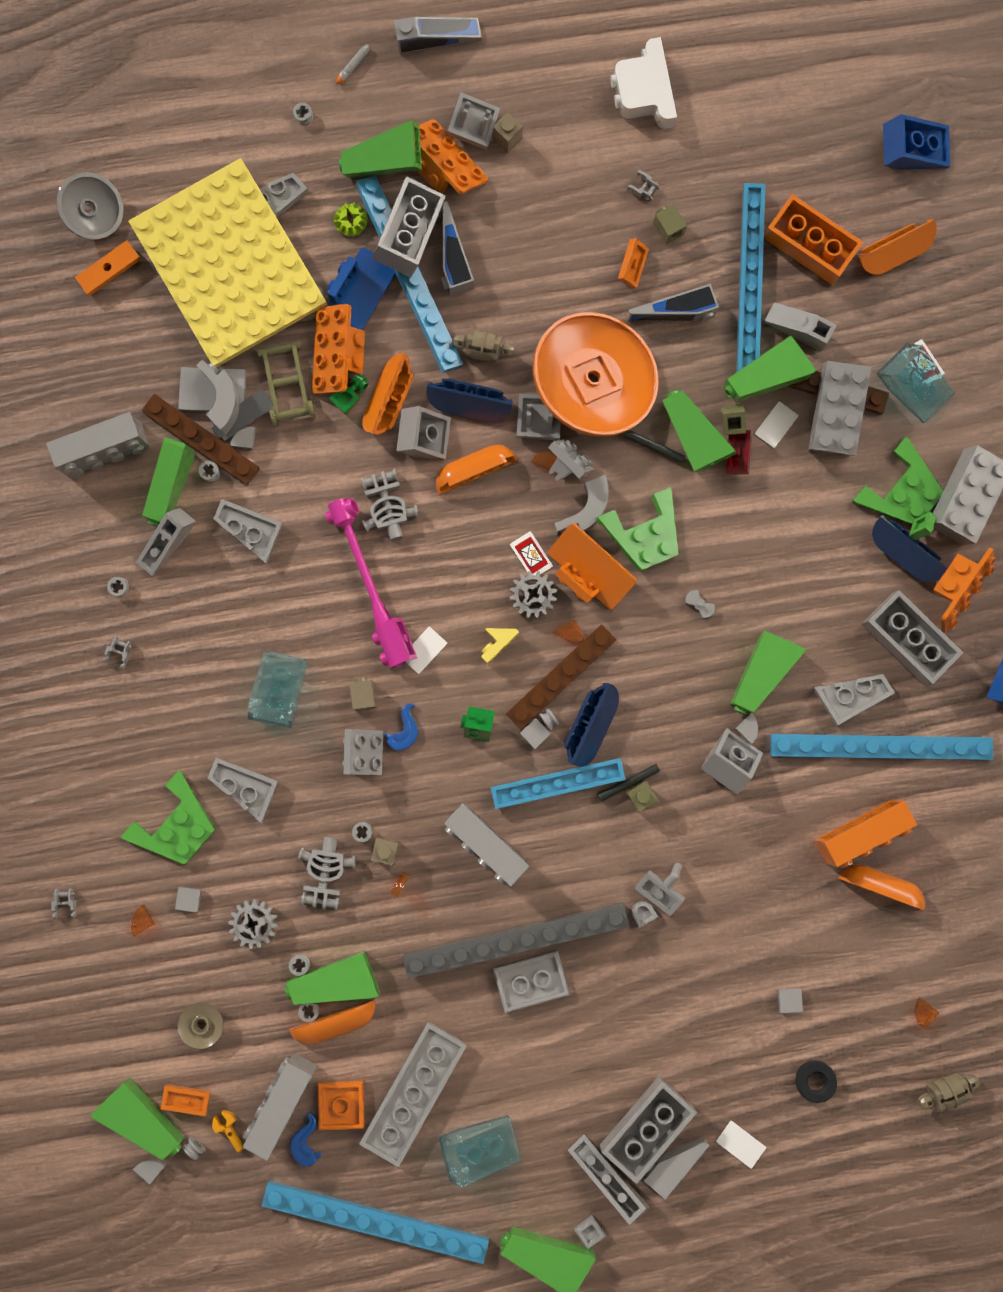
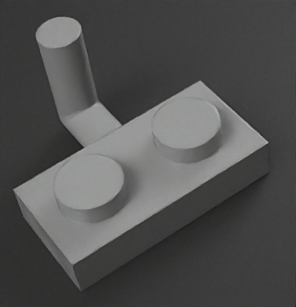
M675 863L671 874L665 881L649 870L636 884L635 889L671 916L685 899L683 895L672 888V885L680 876L682 865Z

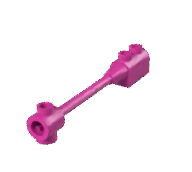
M342 498L328 504L329 511L325 513V517L329 524L334 523L336 527L344 529L372 602L375 622L374 628L376 632L372 634V638L377 646L381 644L384 653L380 654L381 662L384 666L389 665L390 668H395L417 659L418 657L403 619L392 618L380 600L351 525L356 519L355 516L359 514L357 503L352 498Z

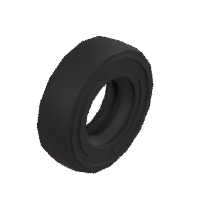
M817 1060L807 1061L800 1066L796 1073L795 1082L797 1090L809 1102H826L836 1092V1074L824 1062ZM813 1073H819L824 1077V1086L819 1090H812L808 1086V1078Z

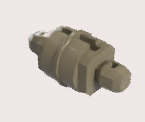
M470 331L468 338L464 335L454 337L453 346L461 350L466 348L465 356L480 360L481 362H497L499 355L510 358L513 357L514 353L513 345L508 343L501 344L502 337L497 336V334L488 333V331Z
M958 1073L945 1077L942 1076L938 1080L931 1082V1084L926 1085L928 1093L921 1095L917 1099L919 1106L924 1110L935 1107L940 1112L957 1108L959 1105L972 1099L970 1091L978 1089L980 1082L975 1075H969L964 1078Z

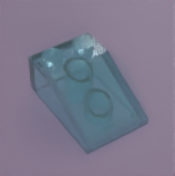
M906 343L876 373L886 388L922 423H925L955 394L922 345Z
M264 651L248 703L249 720L292 729L308 659Z
M508 1115L458 1128L438 1137L449 1181L461 1188L521 1161Z

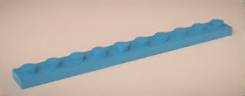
M375 175L357 180L355 186L380 238L392 209ZM418 266L412 278L395 270L442 374L461 368L463 362L453 346L450 334Z
M744 183L736 373L760 357L766 184Z
M770 734V756L993 760V738Z
M268 1181L262 1202V1207L481 1264L484 1263L489 1243L488 1237L273 1181Z

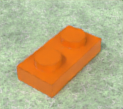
M637 238L629 240L618 279L629 288L638 287L649 248Z
M166 1084L160 1109L206 1116L211 1091Z

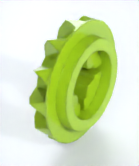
M345 202L343 206L338 207L334 214V225L337 231L344 236H357L367 227V213L362 206L360 207L355 202L353 204ZM348 213H350L352 217H356L353 219L354 226H351V223H349V221L346 220L348 219Z

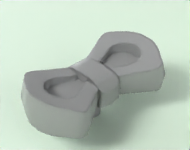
M691 590L686 594L685 603L694 606L703 619L709 618L714 614L715 605L705 603L700 598L698 590Z

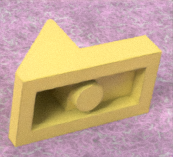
M485 628V631L496 643L492 644L490 642L482 650L484 654L481 656V659L488 665L519 635V631L517 629Z

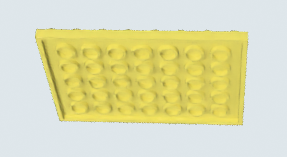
M241 158L129 220L130 225L207 357L216 368L314 313L320 307L327 305L319 288Z

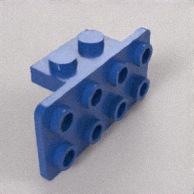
M361 248L355 258L349 256L346 262L343 261L338 268L339 274L336 279H332L327 287V294L330 300L327 306L350 305L351 327L363 330L396 275L394 269L373 260L372 256L374 253L366 248Z

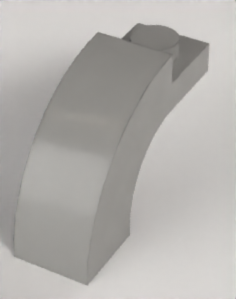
M202 359L196 366L213 383L216 390L215 404L206 415L226 435L238 417L240 404L238 390L224 369L220 372L212 363L207 365Z
M606 475L584 484L587 496L586 506L578 514L554 523V530L557 535L563 533L571 523L577 524L584 532L590 530L597 523L595 518L603 514L608 501L609 489Z

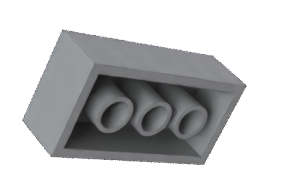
M406 176L372 259L412 278L445 195Z
M826 361L822 364L808 450L846 456H855L857 454L871 373L870 366Z
M131 412L46 443L54 467L71 478L79 477L84 474L83 472L90 469H101L104 467V464L111 461H122L127 455L141 454L146 448L150 447L142 423Z
M978 445L963 450L934 509L933 514L936 516L934 529L962 546L977 543L1003 489L1002 459Z
M900 590L891 593L861 623L924 686L934 684L963 654Z
M462 803L444 823L447 826L445 831L454 839L458 836L463 841L461 846L469 854L475 852L480 857L478 862L485 869L488 870L491 867L496 872L494 877L502 885L505 886L508 883L512 886L529 867V863L465 803Z
M296 1053L291 1058H285L276 1073L279 1079L275 1077L265 1094L268 1100L264 1098L254 1115L257 1120L253 1119L243 1136L246 1140L243 1148L268 1160L318 1065Z
M658 1076L600 1144L601 1152L637 1184L697 1114V1111L691 1103L661 1076Z

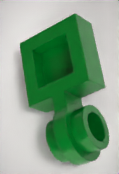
M356 375L351 381V388L347 386L345 392L334 393L329 398L346 415L361 399L355 392L359 391L362 393L369 385L364 375Z

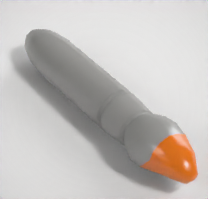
M369 44L364 45L345 68L340 71L336 80L337 84L344 83L370 50Z

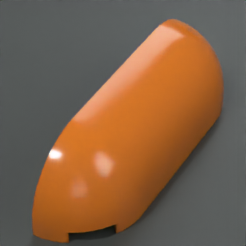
M929 219L920 226H915V223H912L861 250L862 255L858 256L860 265L865 271L879 275L926 252L936 237L937 226L935 220Z
M404 353L393 356L386 363L380 374L363 416V429L368 433L379 435L387 430H391L397 420L414 375L411 373L410 359Z
M490 445L443 466L437 474V492L439 495H442L518 462L517 457L506 446Z
M862 864L848 867L838 877V879L914 908L925 910V898L922 891L915 884Z
M375 998L317 1018L312 1022H306L289 1028V1032L299 1043L314 1045L360 1029L370 1022L375 1013Z

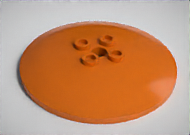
M582 312L558 320L548 328L540 339L533 358L534 383L544 405L564 425L586 435L606 437L629 431L647 416L657 397L658 371L651 350L635 330L609 315ZM588 374H594L598 382L590 381Z

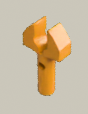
M223 1110L221 1113L227 1121L226 1125L222 1124L218 1116L215 1115L212 1128L216 1134L218 1132L225 1133L236 1152H241L244 1149L243 1143L233 1128V1123L237 1118L234 1113Z

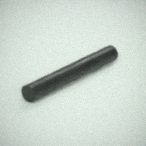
M629 430L624 433L623 437L679 463H683L685 455Z
M654 764L597 795L602 802L660 772L657 764Z

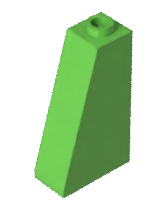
M408 121L342 151L341 159L339 160V168L342 175L348 178L422 170L420 126L414 121Z
M789 336L728 378L723 386L725 387L726 395L730 399L733 398L737 403L808 380L817 370L793 337Z
M674 390L666 395V399L662 400L695 472H701L737 454L732 445L685 392Z
M167 437L163 440L142 514L148 520L147 523L158 527L167 512L175 510L196 455L186 444Z
M763 631L757 640L730 702V705L735 707L734 711L746 715L747 712H755L804 654L806 649L772 633Z
M365 950L307 972L304 975L289 979L285 987L288 1000L292 999L294 1005L370 999L380 995V990Z
M131 1078L126 1080L90 1115L94 1120L161 1160H164L168 1155L173 1157L182 1148L180 1143L185 1138Z
M512 1227L509 1233L505 1232L499 1242L503 1257L558 1292H577L596 1260L595 1252L591 1248L587 1250L584 1246Z

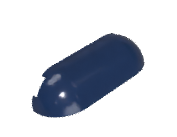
M442 379L440 383L433 384L430 382L427 385L426 393L429 402L434 408L444 413L485 422H499L507 418L512 409V399L508 400L503 396L504 392L498 389L452 379Z
M880 516L874 524L872 531L876 546L917 579L925 582L940 580L948 569V566L940 562L942 558L919 539L916 541L909 536L910 532L892 519L887 521L884 516Z
M602 683L603 685L594 691L592 689L589 691L566 738L564 748L567 749V760L577 767L586 766L594 759L617 711L619 693L617 688L610 683Z

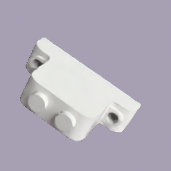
M661 37L652 38L647 41L645 49H642V57L621 60L616 64L615 73L610 76L611 87L616 90V95L614 96L616 109L619 108L620 114L626 119L653 115L655 122L660 128L675 127L677 114Z

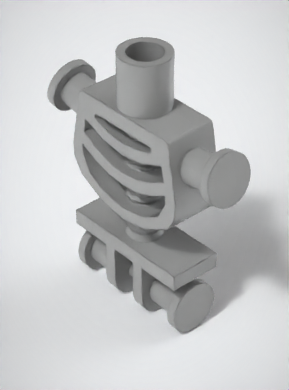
M395 468L388 473L382 471L381 477L376 478L375 474H372V477L367 479L362 477L364 490L375 485L374 489L365 491L366 497L379 494L381 496V499L371 506L370 512L373 518L367 521L362 520L367 532H370L369 529L377 526L378 530H388L390 540L402 538L400 525L408 522L407 517L415 516L418 518L417 505H414V508H406L402 498L388 495L389 491L401 488L399 482L388 484V481L395 479L398 481ZM384 481L385 486L379 487L378 482ZM391 502L400 503L401 506L391 505ZM383 504V508L376 512V509Z
M324 836L322 850L313 849L311 853L304 851L305 848H301L297 860L308 861V874L319 880V886L304 885L303 890L313 891L314 896L306 895V892H303L301 905L311 904L312 907L316 908L318 903L323 904L322 909L330 907L335 908V911L338 910L340 897L332 899L329 898V894L340 895L341 890L327 888L328 881L341 878L345 867L356 869V856L345 858L344 853L335 852L338 838ZM314 858L321 861L322 865L318 864ZM340 861L339 866L330 867L331 863ZM313 867L321 870V875L314 872ZM340 869L336 876L329 877L331 871ZM319 893H324L323 899L318 898Z

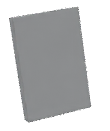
M181 367L179 411L209 412L216 401V390L213 383L199 368ZM224 369L233 380L238 390L240 403H242L246 398V369Z
M558 950L493 968L505 1013L570 995Z

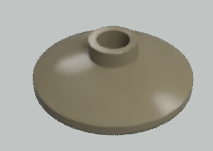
M198 1002L191 1004L181 1013L178 1020L180 1038L186 1045L195 1049H204L212 1046L218 1041L223 1032L222 1015L216 1007L209 1003ZM200 1020H204L206 1022L205 1028H201L199 1026Z

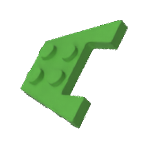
M905 437L892 452L894 456L908 466L903 476L884 499L867 486H864L852 503L872 509L871 511L873 512L877 511L889 516V518L912 526L914 519L928 513L940 499L943 490L909 438Z
M671 488L651 495L659 517L628 530L623 529L615 510L595 518L596 522L602 525L610 534L608 536L614 539L621 547L622 553L638 572L679 555Z
M178 770L165 786L181 799L182 802L153 835L135 821L123 833L121 838L185 865L216 829L203 806L197 800L193 789L190 788L182 771Z

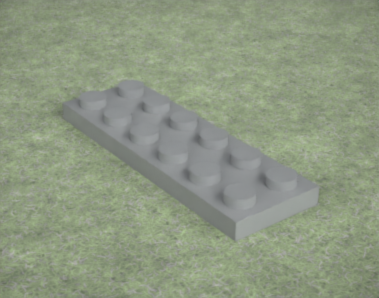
M428 1021L359 1145L399 1168L463 1054L467 1043Z

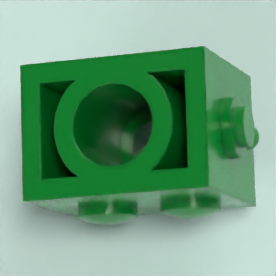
M468 706L467 715H462L460 728H464L463 737L489 742L495 711Z

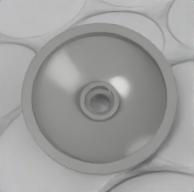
M78 173L69 177L58 191L56 205L59 217L63 224L75 235L84 239L99 240L108 237L119 227L123 218V202L118 190L106 178L95 173ZM85 205L91 208L90 213L84 210Z

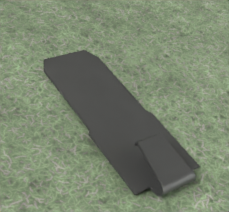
M258 391L239 404L236 422L226 435L214 423L211 429L217 438L222 437L226 441L238 431L244 429L245 426L271 410L273 403L265 391Z

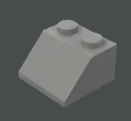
M421 406L402 409L397 452L412 457L446 460L451 417Z
M726 728L707 755L701 769L738 795L752 779L763 753Z

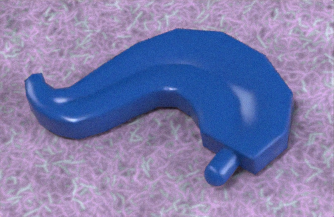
M414 704L405 705L401 711L405 726L404 730L401 733H394L392 736L389 733H385L388 739L386 742L394 750L401 751L407 749L417 739V724L410 713V709L415 707Z
M307 1113L306 1117L309 1119V1122L301 1127L292 1137L290 1151L293 1158L301 1166L310 1167L317 1162V1158L321 1157L322 1153L315 1154L314 1150L306 1143L307 1138L317 1126L315 1116Z

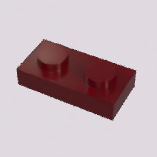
M746 430V433L730 434L728 442L736 450L737 454L727 458L726 473L749 475L752 431Z

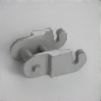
M638 170L637 176H642V180L645 181L644 185L639 189L629 185L627 190H632V193L638 198L644 197L645 200L651 201L653 199L652 193L655 189L659 190L660 186L657 182L652 181L650 175ZM647 185L651 187L648 193L644 191Z
M115 636L111 640V646H107L104 653L106 657L102 661L106 663L111 652H115L123 656V664L120 665V668L124 669L130 657L128 651L132 648L131 641L125 643L119 641L118 637ZM116 645L125 647L123 652L116 650Z
M72 888L68 892H59V889H55L53 893L54 901H51V911L54 912L52 914L53 919H56L58 916L59 905L70 906V910L73 911L71 917H76L77 899L74 900L75 892H73ZM60 897H68V901L60 902Z

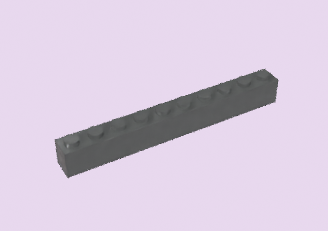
M622 902L406 952L403 955L407 978L410 979L627 928L629 923L625 906Z

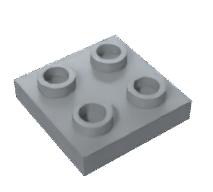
M460 92L447 135L486 150L500 108Z
M519 393L516 438L560 440L561 422L550 413L538 394Z
M565 439L554 441L548 447L557 456L549 471V474L558 473L555 477L556 481L566 478L571 473H574L580 479L589 476L595 470L591 466L593 464L586 455L581 456L576 451L577 446L569 439L567 441Z
M345 729V739H343L344 761H342V765H344L343 774L382 775L383 731Z

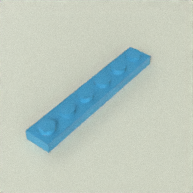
M621 758L494 786L491 787L495 809L626 779Z

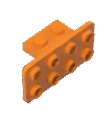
M432 119L419 125L422 170L417 172L435 191L441 194L444 193L450 183L459 194H465L487 183L488 177L455 140L447 135V132L436 120Z
M348 304L320 307L316 311L312 392L315 394L345 392L347 390L348 373L355 375L363 374L365 331L351 327V306Z
M571 523L548 550V554L562 566L555 573L560 582L573 590L576 596L587 604L596 597L608 609H613L637 583V579L575 523Z
M989 548L978 564L957 554L933 589V593L952 602L941 618V631L946 634L949 629L953 630L959 621L957 617L961 611L966 612L971 604L970 598L972 595L979 593L985 576L989 577L994 571L995 565L993 564L996 559L994 557V549Z

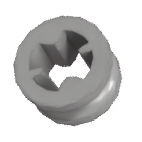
M303 102L295 105L293 115L297 123L301 125L311 123L313 120L311 107ZM302 110H306V114L301 118Z
M206 461L200 465L199 474L205 481L215 482L220 477V469L214 462ZM214 467L212 470L214 474L212 476L208 474V477H206L207 472L205 469Z
M113 577L108 581V592L113 596L122 597L128 593L129 583L124 578ZM121 581L120 585H123V590L120 589L116 593L113 585Z
M546 709L545 714H539L550 730L553 729L554 725L558 726L560 724L549 709Z
M366 822L357 823L352 829V836L358 842L368 841L373 834L371 825ZM359 826L362 828L364 826L367 827L366 834L368 836L366 838H363V836L361 838L358 837L359 830L357 828Z
M304 954L295 955L289 962V970L296 976L304 975L310 968V960ZM298 959L302 960L301 963L305 962V966L301 971L297 970L298 967L294 968V964Z
M317 1003L302 1004L298 1010V1015L304 1022L314 1021L320 1013V1007ZM304 1006H306L307 1008L309 1006H312V1012L314 1013V1016H312L311 1014L309 1015V1017L306 1016V1010L303 1009Z
M191 1136L188 1139L189 1143H184L182 1147L190 1158L197 1160L200 1157L199 1153L203 1154L206 1149L199 1139Z

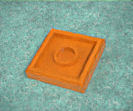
M364 1080L318 1082L319 1131L365 1128Z

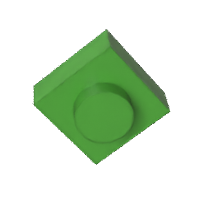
M928 512L914 519L909 536L916 541L930 535L934 530L936 516Z

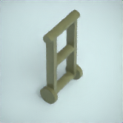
M300 341L257 350L259 358H263L274 408L269 410L273 427L278 426V421L311 415V418H316L313 401H308L298 350L301 349ZM293 351L297 375L273 380L268 356ZM299 383L304 407L280 412L275 388Z

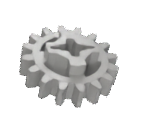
M528 571L527 577L520 574L521 581L514 579L513 583L516 588H510V592L514 593V595L510 596V600L516 602L512 606L513 609L520 608L519 615L526 612L528 619L531 614H534L535 618L538 619L540 612L545 616L547 615L546 608L553 609L550 602H556L557 598L553 597L552 594L557 593V589H551L554 582L546 581L547 574L542 578L540 577V571H537L535 576H532L531 571ZM528 581H537L533 585L526 584ZM544 586L548 592V599L542 594ZM538 588V598L534 597L532 598V600L530 599V601L528 602L529 591L534 592V590ZM519 591L524 594V601L522 603L518 597ZM536 604H538L539 606H542V607L537 608V609H530V608H529L531 605H536Z
M255 898L251 904L249 900H245L244 906L241 904L236 906L238 912H231L234 919L228 921V924L233 925L234 928L229 933H236L233 940H242L241 947L249 943V949H252L256 943L258 948H261L263 941L267 944L271 941L269 935H276V932L272 929L279 926V923L273 921L278 915L271 914L273 906L265 907L267 901L258 904V899ZM256 909L262 911L265 915L258 914ZM244 913L245 919L243 923L239 924L240 917ZM252 920L257 921L258 925L255 927L250 926L249 922ZM268 923L267 931L262 935V928ZM242 932L250 934L251 938L245 936Z

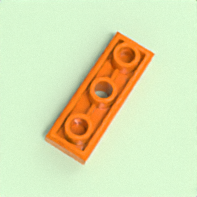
M126 240L77 275L75 279L90 297L139 262L141 258Z

